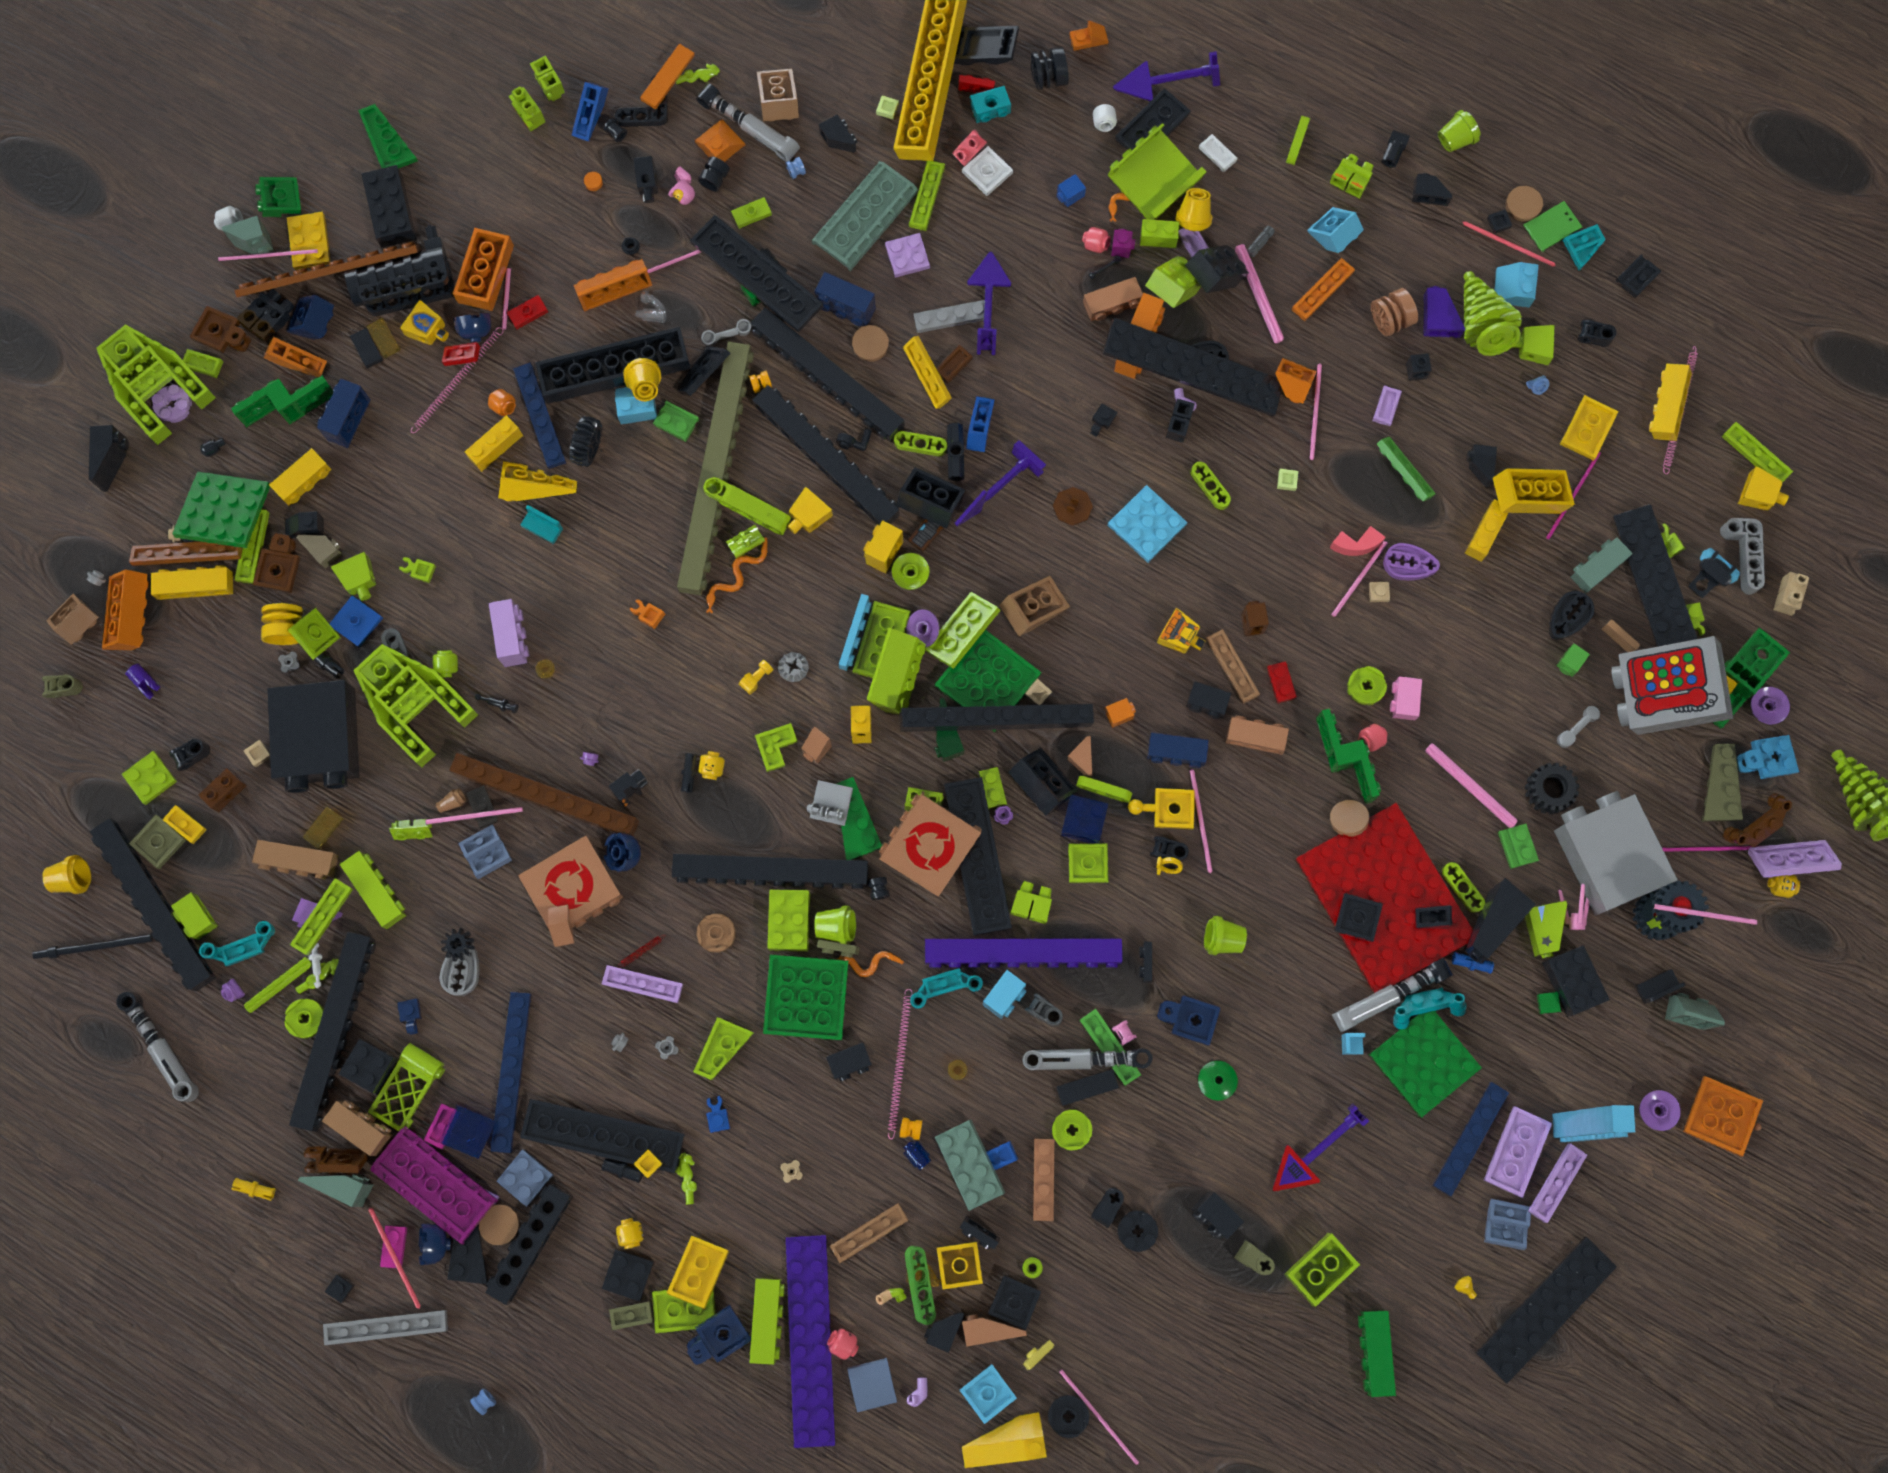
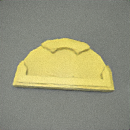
M1051 1340L1047 1341L1039 1349L1034 1347L1026 1354L1027 1359L1023 1365L1027 1370L1032 1369L1054 1348Z

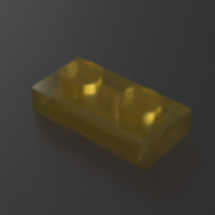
M326 807L304 834L303 838L320 850L344 818L329 807Z

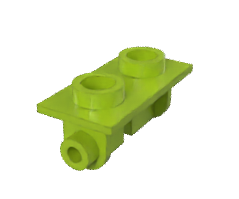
M427 819L414 820L413 826H410V820L395 821V823H392V828H389L394 840L402 841L433 837L430 831L432 824L426 825Z

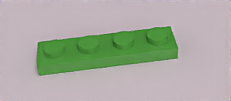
M1390 436L1381 439L1377 443L1380 452L1387 456L1391 461L1392 467L1403 476L1404 482L1412 487L1417 498L1426 501L1436 494Z
M1096 1009L1080 1019V1022L1102 1053L1105 1051H1115L1116 1053L1124 1051L1126 1053ZM1115 1065L1112 1067L1124 1086L1141 1075L1136 1067L1133 1068V1066Z

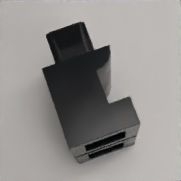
M1181 399L1176 400L1166 438L1184 443L1195 403Z
M638 769L632 775L626 772L610 784L609 788L622 806L626 808L631 804L628 798L634 793L642 795L641 789L648 782Z

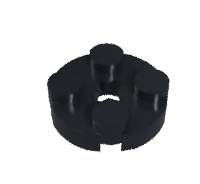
M1131 1211L1119 1222L1117 1229L1118 1237L1126 1248L1135 1252L1146 1251L1156 1242L1158 1226L1150 1214L1144 1211ZM1136 1225L1143 1229L1140 1237L1132 1233Z
M1062 1395L1055 1399L1049 1408V1424L1054 1432L1061 1437H1077L1088 1426V1408L1078 1397ZM1067 1410L1074 1414L1071 1422H1067L1066 1418H1063V1414H1066Z

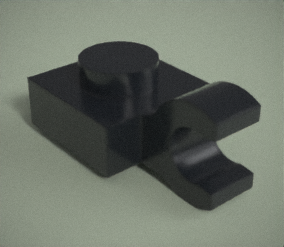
M1101 403L1092 417V421L1095 423L1091 428L1090 434L1097 437L1103 427L1108 429L1118 412Z

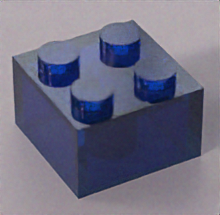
M1070 795L1061 836L1099 844L1108 803Z
M456 1104L442 1134L440 1143L479 1159L496 1121Z

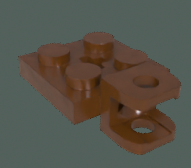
M206 306L189 336L192 340L224 353L227 346L236 351L245 352L251 342V338L239 328L240 323L235 317L209 306ZM219 326V330L213 333L212 328Z
M274 534L270 543V550H261L253 581L254 586L292 593L301 558L298 555H294L296 548L295 540L291 539L288 535ZM277 566H280L279 569L281 570V572L278 575H275V573L272 572L273 569H277Z
M312 1146L305 1150L304 1157L316 1158V1161L308 1162L307 1166L304 1167V1171L306 1173L325 1172L326 1174L345 1173L353 1175L360 1172L370 1156L361 1149L330 1148L327 1151L325 1146Z

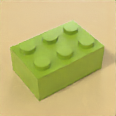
M1176 256L1157 267L1145 285L1173 308L1195 296L1201 287L1185 266L1188 260L1180 256Z
M770 890L767 947L769 951L808 952L809 890Z
M1327 1233L1284 1275L1312 1306L1316 1307L1360 1264L1332 1233Z

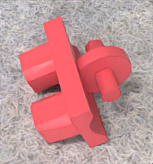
M974 129L952 154L963 166H966L987 142Z

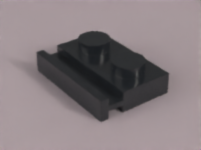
M1641 254L1616 279V282H1619L1622 285L1621 287L1636 298L1661 273V270L1648 259L1646 260Z

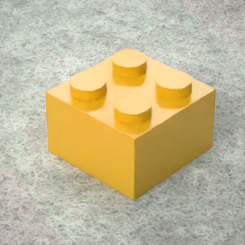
M882 520L880 526L876 525L872 533L874 536L871 542L867 541L863 551H865L866 564L886 574L903 544V530Z
M977 1242L937 1247L942 1290L983 1284Z

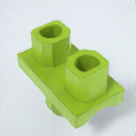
M753 525L747 530L739 532L738 535L726 541L737 559L765 542V539L760 534L756 525Z

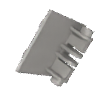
M818 780L814 801L807 806L810 818L845 826L853 788Z

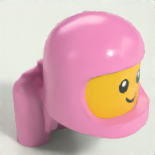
M679 166L674 175L678 183L669 191L668 195L676 198L680 204L687 205L694 199L695 191L690 185L691 175Z

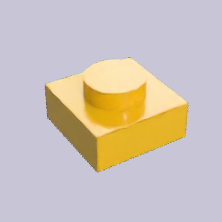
M649 1149L634 1163L647 1178L663 1164Z

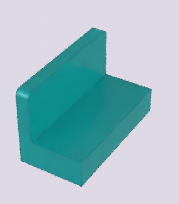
M527 505L526 510L528 513L520 524L521 527L554 544L563 530L560 522Z

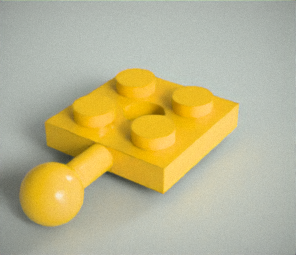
M1156 788L1155 804H1143L1140 800L1134 799L1129 802L1128 810L1134 815H1138L1142 811L1155 812L1154 828L1193 829L1195 790ZM1177 804L1180 808L1179 813H1171L1169 806Z

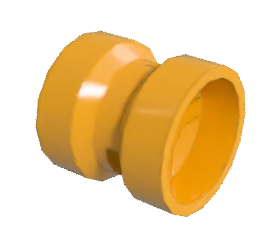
M767 370L761 372L760 375L749 376L754 393L760 392L761 389L768 385L772 388Z
M903 1117L900 1137H912L913 1140H920L923 1120L910 1121L909 1118Z

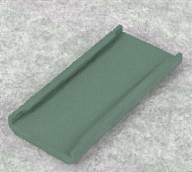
M879 161L812 239V244H816L851 271L918 193L917 187L890 166Z

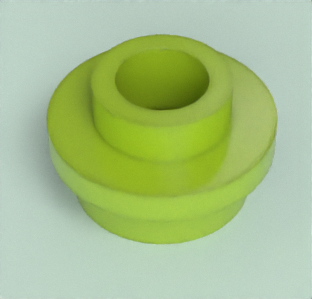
M1034 1257L1026 1259L1022 1266L1024 1274L1029 1278L1038 1277L1043 1269L1040 1260ZM1030 1264L1036 1265L1034 1272L1029 1271L1028 1267Z

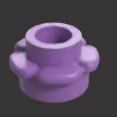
M583 752V756L580 759L584 760L583 764L594 766L595 763L599 762V755Z
M1008 806L997 807L994 815L995 821L1000 822L1002 825L1008 824L1009 820L1013 818L1011 809Z

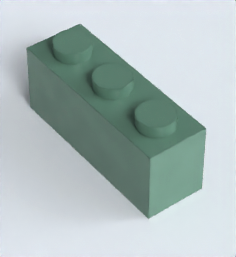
M1618 537L1613 541L1608 539L1600 546L1602 550L1599 553L1594 551L1587 557L1589 560L1587 563L1583 564L1581 562L1573 569L1575 573L1570 578L1585 594L1633 554Z

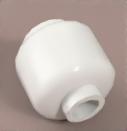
M1102 104L1094 109L1092 115L1094 126L1097 130L1108 132L1116 126L1117 118L1113 106Z
M227 206L216 211L214 224L219 230H222L223 226L242 221L243 216L239 209Z

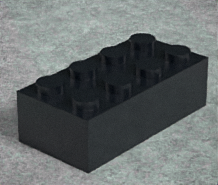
M394 165L361 173L375 237L381 248L417 240L403 176L398 166Z

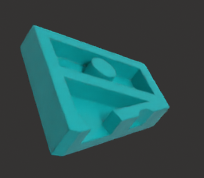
M1598 224L1565 237L1563 242L1579 271L1606 239Z

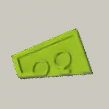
M717 1017L693 1072L713 1080L754 1032Z

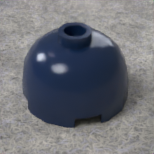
M481 313L480 316L465 315L453 319L458 335L463 339H470V343L481 342V338L487 336L491 329L490 313Z
M614 833L607 838L604 845L607 846V855H604V859L610 870L617 872L628 871L638 864L641 848L635 837L625 833Z
M421 1224L419 1247L422 1256H419V1264H436L445 1256L446 1250H450V1238H446L445 1231L436 1224Z

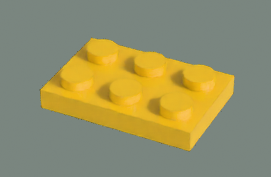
M323 211L287 217L291 251L318 250V253L291 255L294 270L311 268L323 263L329 265L331 259Z
M1584 395L1560 445L1594 461L1619 411Z
M691 1236L667 1294L705 1309L729 1251Z

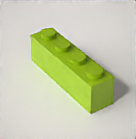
M358 851L342 862L340 866L381 927L388 929L406 916L403 911L405 907L400 900H395L393 897L395 892L389 884L385 885L382 880L384 876L378 868L374 869L372 866L374 861L370 855Z
M756 1278L750 1363L774 1365L776 1360L780 1359V1347H777V1339H781L782 1326H778L779 1318L783 1317V1305H780V1297H784L785 1284H781L782 1279Z

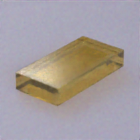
M383 318L366 326L384 358L401 350Z

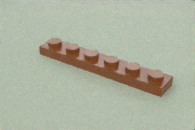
M207 542L132 546L129 563L132 566L241 559L243 548Z

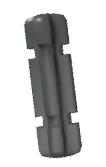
M1266 226L1263 232L1247 249L1251 257H1255L1258 251L1274 234L1275 230L1271 226Z

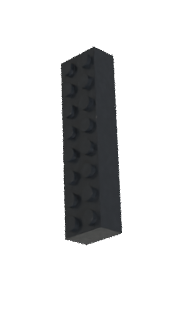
M680 327L535 362L543 397L547 404L626 385L623 377L624 369L631 361L639 358H647L657 363L661 376L691 369Z

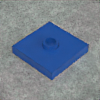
M351 596L330 622V625L334 630L360 648L383 617L354 596Z

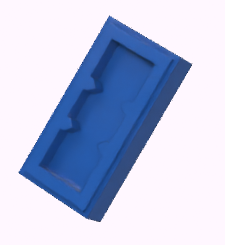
M1011 1141L987 1151L995 1170L1019 1160Z

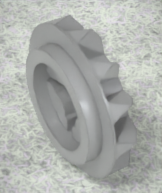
M791 652L784 654L781 660H779L778 670L781 677L786 681L798 682L808 673V662L800 653ZM796 661V666L799 669H793L790 673L788 664H793Z

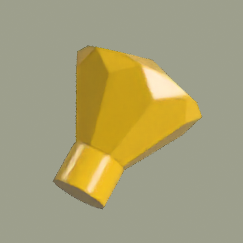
M1470 1276L1462 1277L1455 1284L1454 1288L1458 1292L1468 1295L1470 1299H1474L1477 1296L1473 1290Z

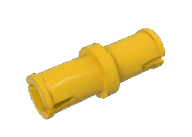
M235 1178L232 1185L233 1191L248 1194L252 1198L256 1196L272 1201L276 1191L275 1188L259 1185V1182L254 1181L252 1183L239 1178Z

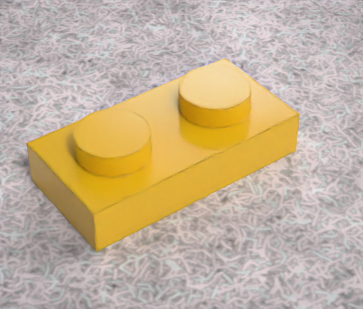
M177 805L163 819L164 822L192 844H195L207 830Z

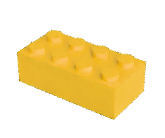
M1507 468L1493 477L1501 513L1560 514L1575 505L1566 470Z

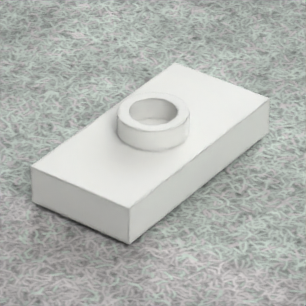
M1213 134L1199 145V149L1223 172L1237 161V157Z

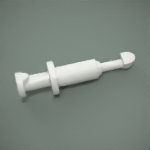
M319 943L315 945L312 954L308 957L312 961L313 974L316 976L315 988L321 986L319 975L321 974L320 960L322 955L318 954L317 948Z

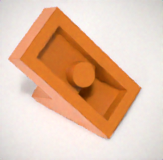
M1088 21L1087 28L1070 31V39L1074 51L1108 44L1105 27L1098 23Z

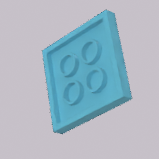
M1146 485L1108 522L1107 526L1149 563L1187 525V522Z

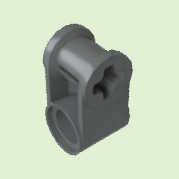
M1035 993L1034 1000L1029 1007L1025 1008V1011L1051 1027L1059 1026L1063 1020L1061 1010ZM1050 1013H1057L1060 1017L1059 1020L1051 1022L1048 1019Z

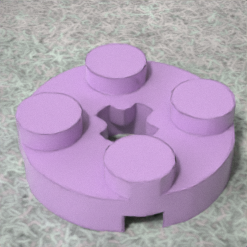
M174 384L160 389L152 397L155 414L161 420L170 421L171 423L180 422L185 419L189 414L190 406L192 407V400L182 388ZM170 401H176L173 408L168 406Z

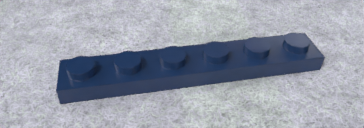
M531 362L513 368L548 469L565 464L566 460Z
M1492 1082L1489 1083L1434 1181L1433 1187L1448 1196L1453 1195L1509 1092Z

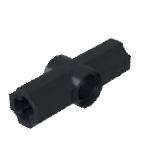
M951 423L947 425L948 480L961 481L965 479L963 424ZM957 449L960 451V453L958 455H954L951 453V451Z

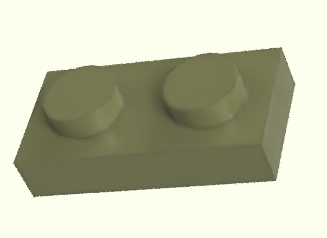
M819 939L817 947L822 949V953L833 955L834 951L841 952V956L852 958L853 954L859 955L860 947Z
M650 1301L609 1310L612 1330L653 1322Z

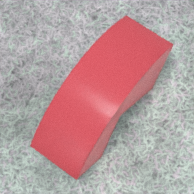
M1372 526L1368 528L1358 542L1341 531L1330 548L1343 555L1359 556L1375 550L1386 537Z

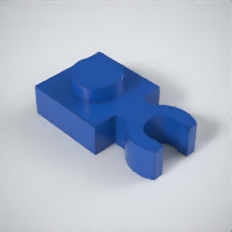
M717 1096L718 1103L716 1105H712L711 1098L707 1099V1105L712 1109V1112L706 1113L710 1133L730 1129L727 1109L721 1110L720 1108L723 1103L721 1096Z

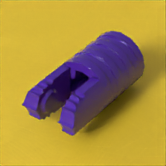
M140 664L131 666L125 673L149 700L154 695L147 685L155 691H158L160 688Z

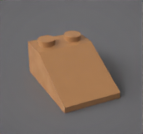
M792 68L757 72L763 121L772 122L775 120L799 118Z
M1051 576L1008 595L999 605L1019 637L1070 608Z

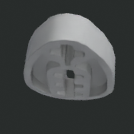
M456 943L455 947H461L462 943ZM469 949L468 952L471 953V957L464 955V961L458 958L454 962L452 957L445 958L439 979L442 988L449 994L464 996L471 993L477 986L480 970L476 949ZM463 962V965L466 966L465 969L461 970V975L464 976V979L459 981L462 988L456 992V989L453 988V985H456L458 982L455 979V975H459V970L456 967Z

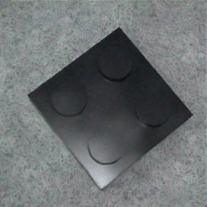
M1344 893L1334 932L1374 942L1383 904Z
M967 1216L965 1217L960 1226L963 1229L962 1233L971 1239L974 1236L980 1240L979 1244L984 1248L995 1250L1000 1237Z
M615 1249L602 1289L640 1302L654 1262Z
M1004 1275L988 1314L1026 1330L1041 1291Z

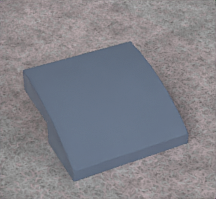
M493 824L458 843L477 879L512 861Z
M1491 1199L1487 1214L1484 1242L1525 1250L1527 1247V1231L1530 1227L1531 1213L1528 1212L1530 1207Z
M887 1358L847 1368L857 1412L897 1402Z

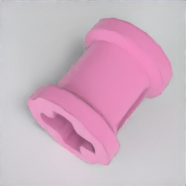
M1127 1020L1112 1028L1113 1032H1116L1121 1040V1046L1137 1038L1129 1029Z

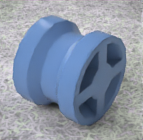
M800 157L795 158L792 162H785L792 179H795L799 174H806Z
M484 1388L480 1390L477 1397H473L470 1400L472 1406L481 1415H485L487 1409L496 1404L494 1397Z

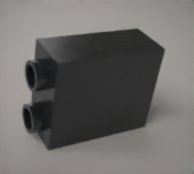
M345 680L267 688L271 779L285 786V792L303 793L309 791V783L323 782V786L326 789H340L348 786L347 779L360 778L355 688Z

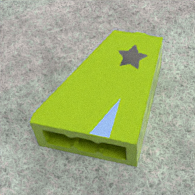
M1566 901L1533 907L1525 916L1535 957L1541 956L1542 959L1553 957V953L1559 951L1567 909Z

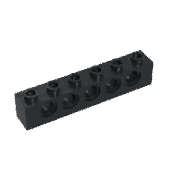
M550 1184L548 1187H544L539 1196L541 1200L538 1205L534 1204L529 1212L531 1217L528 1222H524L518 1231L520 1233L519 1237L509 1245V1254L506 1259H501L497 1266V1274L495 1277L492 1276L486 1284L488 1289L485 1293L505 1305H509L573 1199L572 1195L555 1185ZM549 1201L554 1205V1210L551 1213H547L545 1210V1205ZM538 1219L543 1222V1228L540 1231H537L534 1227ZM527 1237L533 1242L530 1249L524 1246V1240ZM517 1255L522 1259L519 1267L513 1264V1259ZM504 1274H509L511 1277L509 1285H505L502 1281Z

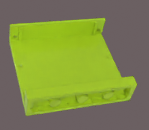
M1163 123L1159 127L1155 125L1148 132L1149 136L1144 139L1142 137L1139 139L1133 150L1128 149L1122 155L1123 159L1120 162L1116 160L1109 167L1111 170L1107 175L1148 220H1156L1207 172L1203 167L1197 170L1161 131L1164 127Z

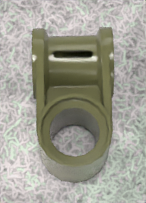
M71 675L42 677L44 682L42 696L45 698L77 695L83 688L82 682Z
M1246 1240L1234 1257L1260 1275H1269L1275 1268V1264L1270 1257ZM1267 1261V1266L1269 1267V1270L1262 1271V1266L1260 1265V1262Z

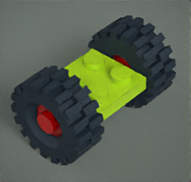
M1675 881L1667 884L1659 890L1643 895L1635 903L1637 907L1633 909V913H1636L1633 921L1638 923L1635 927L1637 929L1641 928L1642 931L1640 933L1642 935L1647 934V938H1655L1657 941L1669 939L1678 935L1677 933L1696 929L1698 925L1703 924V919L1706 917L1654 909V905L1659 904L1705 912V910L1709 909V905H1705V901L1708 899L1706 896L1702 897V889L1697 890V885L1694 883L1689 885L1688 881Z

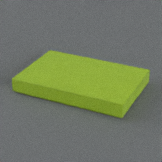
M714 1289L705 1309L668 1295V1290L652 1292L655 1333L696 1329V1326L716 1314Z

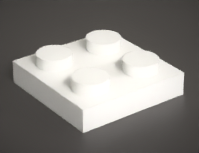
M987 146L962 169V173L988 196L1013 174V169Z

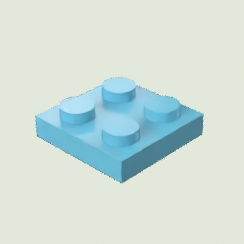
M992 1364L959 1389L984 1424L1017 1399Z

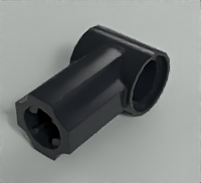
M1393 129L1387 144V150L1382 159V163L1386 167L1396 168L1410 135Z

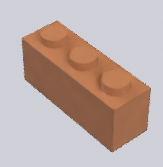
M1136 277L1085 294L1083 303L1090 320L1100 321L1108 315L1120 314L1125 309L1137 308L1143 293Z
M1243 716L1232 717L1229 721L1225 743L1280 755L1284 753L1289 729L1284 728V725H1268L1262 720L1249 721Z

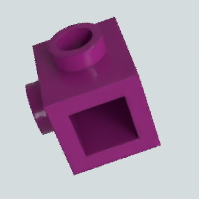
M1127 229L1114 230L1111 256L1118 255L1129 258L1130 251L1135 248V239L1132 238V231Z

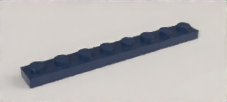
M510 992L491 1152L512 1153L532 995L528 993Z

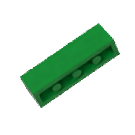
M1360 1311L1361 1316H1358V1326L1362 1328L1360 1348L1364 1350V1358L1361 1359L1362 1370L1366 1372V1379L1363 1380L1364 1391L1370 1397L1396 1396L1389 1311Z

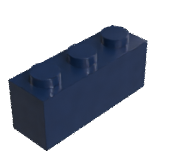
M1151 733L1147 759H1151L1153 763H1163V761H1166L1174 766L1190 764L1189 767L1201 768V766L1206 764L1209 740Z

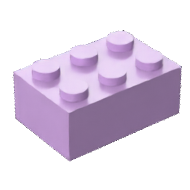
M512 599L489 603L497 658L504 667L527 663L529 649L524 644V639L527 637L525 628H522L521 621L524 620L522 610H519L518 604H515Z

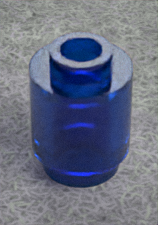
M911 1140L903 1147L905 1150L903 1155L919 1171L932 1161L929 1157L930 1154L919 1141L914 1143Z

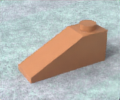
M977 1314L965 1316L966 1320H962L966 1347L1027 1336L1024 1329L984 1317H978Z

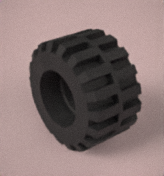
M1547 763L1532 772L1531 776L1527 779L1528 783L1525 785V789L1528 790L1525 795L1530 797L1529 804L1533 803L1535 805L1533 808L1535 810L1541 809V813L1544 814L1546 812L1549 814L1559 813L1571 806L1579 794L1576 791L1579 788V784L1575 782L1578 778L1577 776H1572L1573 771L1571 769L1569 771L1566 770L1567 766L1564 764L1560 767L1559 763ZM1544 779H1552L1558 783L1561 789L1559 798H1552L1545 793L1543 789Z

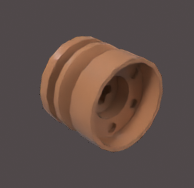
M1399 288L1389 293L1388 297L1382 296L1371 303L1374 322L1385 336L1399 332L1401 327L1407 328L1418 321V311L1415 302L1404 288Z

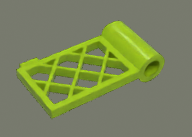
M409 1043L402 1051L397 1065L368 1113L397 1131H400L405 1126L410 1128L414 1121L411 1118L436 1078L440 1079L445 1071L443 1068L444 1063ZM401 1067L408 1071L409 1079L399 1081L398 1072ZM421 1078L427 1082L422 1090L416 1091L414 1079ZM410 1081L412 1092L402 1094L400 1083ZM396 1084L399 1096L389 1098L387 1090L391 1085ZM413 1094V1106L405 1108L403 1097ZM399 1098L402 1109L392 1112L390 1100ZM386 1102L388 1113L380 1114L375 1111L379 1103ZM403 1113L404 1121L401 1126L394 1123L393 1114Z

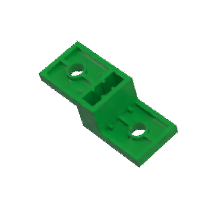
M321 376L314 378L308 385L298 388L294 394H291L278 378L277 380L270 381L261 390L254 391L245 400L237 402L231 410L246 428L275 409L290 425L330 400L333 395V389L325 378Z
M1758 628L1736 655L1725 663L1726 676L1737 683L1730 694L1733 715L1748 698L1757 693L1790 653L1761 628ZM1758 650L1765 652L1766 659L1758 657ZM1730 719L1712 723L1721 729Z
M1330 708L1322 710L1317 716L1316 721L1331 772L1354 768L1364 803H1372L1380 795L1381 788L1379 782L1375 781L1374 778L1375 767L1368 758L1370 755L1368 745L1364 744L1363 740L1340 745L1342 738L1340 732H1337L1335 728L1336 718L1334 713H1331Z

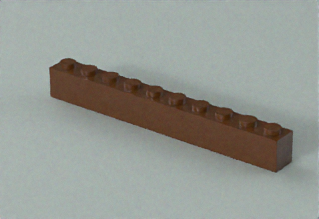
M456 753L449 770L458 777L613 833H625L634 836L639 824L637 818L459 753Z

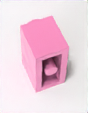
M1398 677L1392 683L1391 692L1394 693V701L1392 700L1390 704V712H1393L1392 718L1416 720L1419 717L1422 679Z

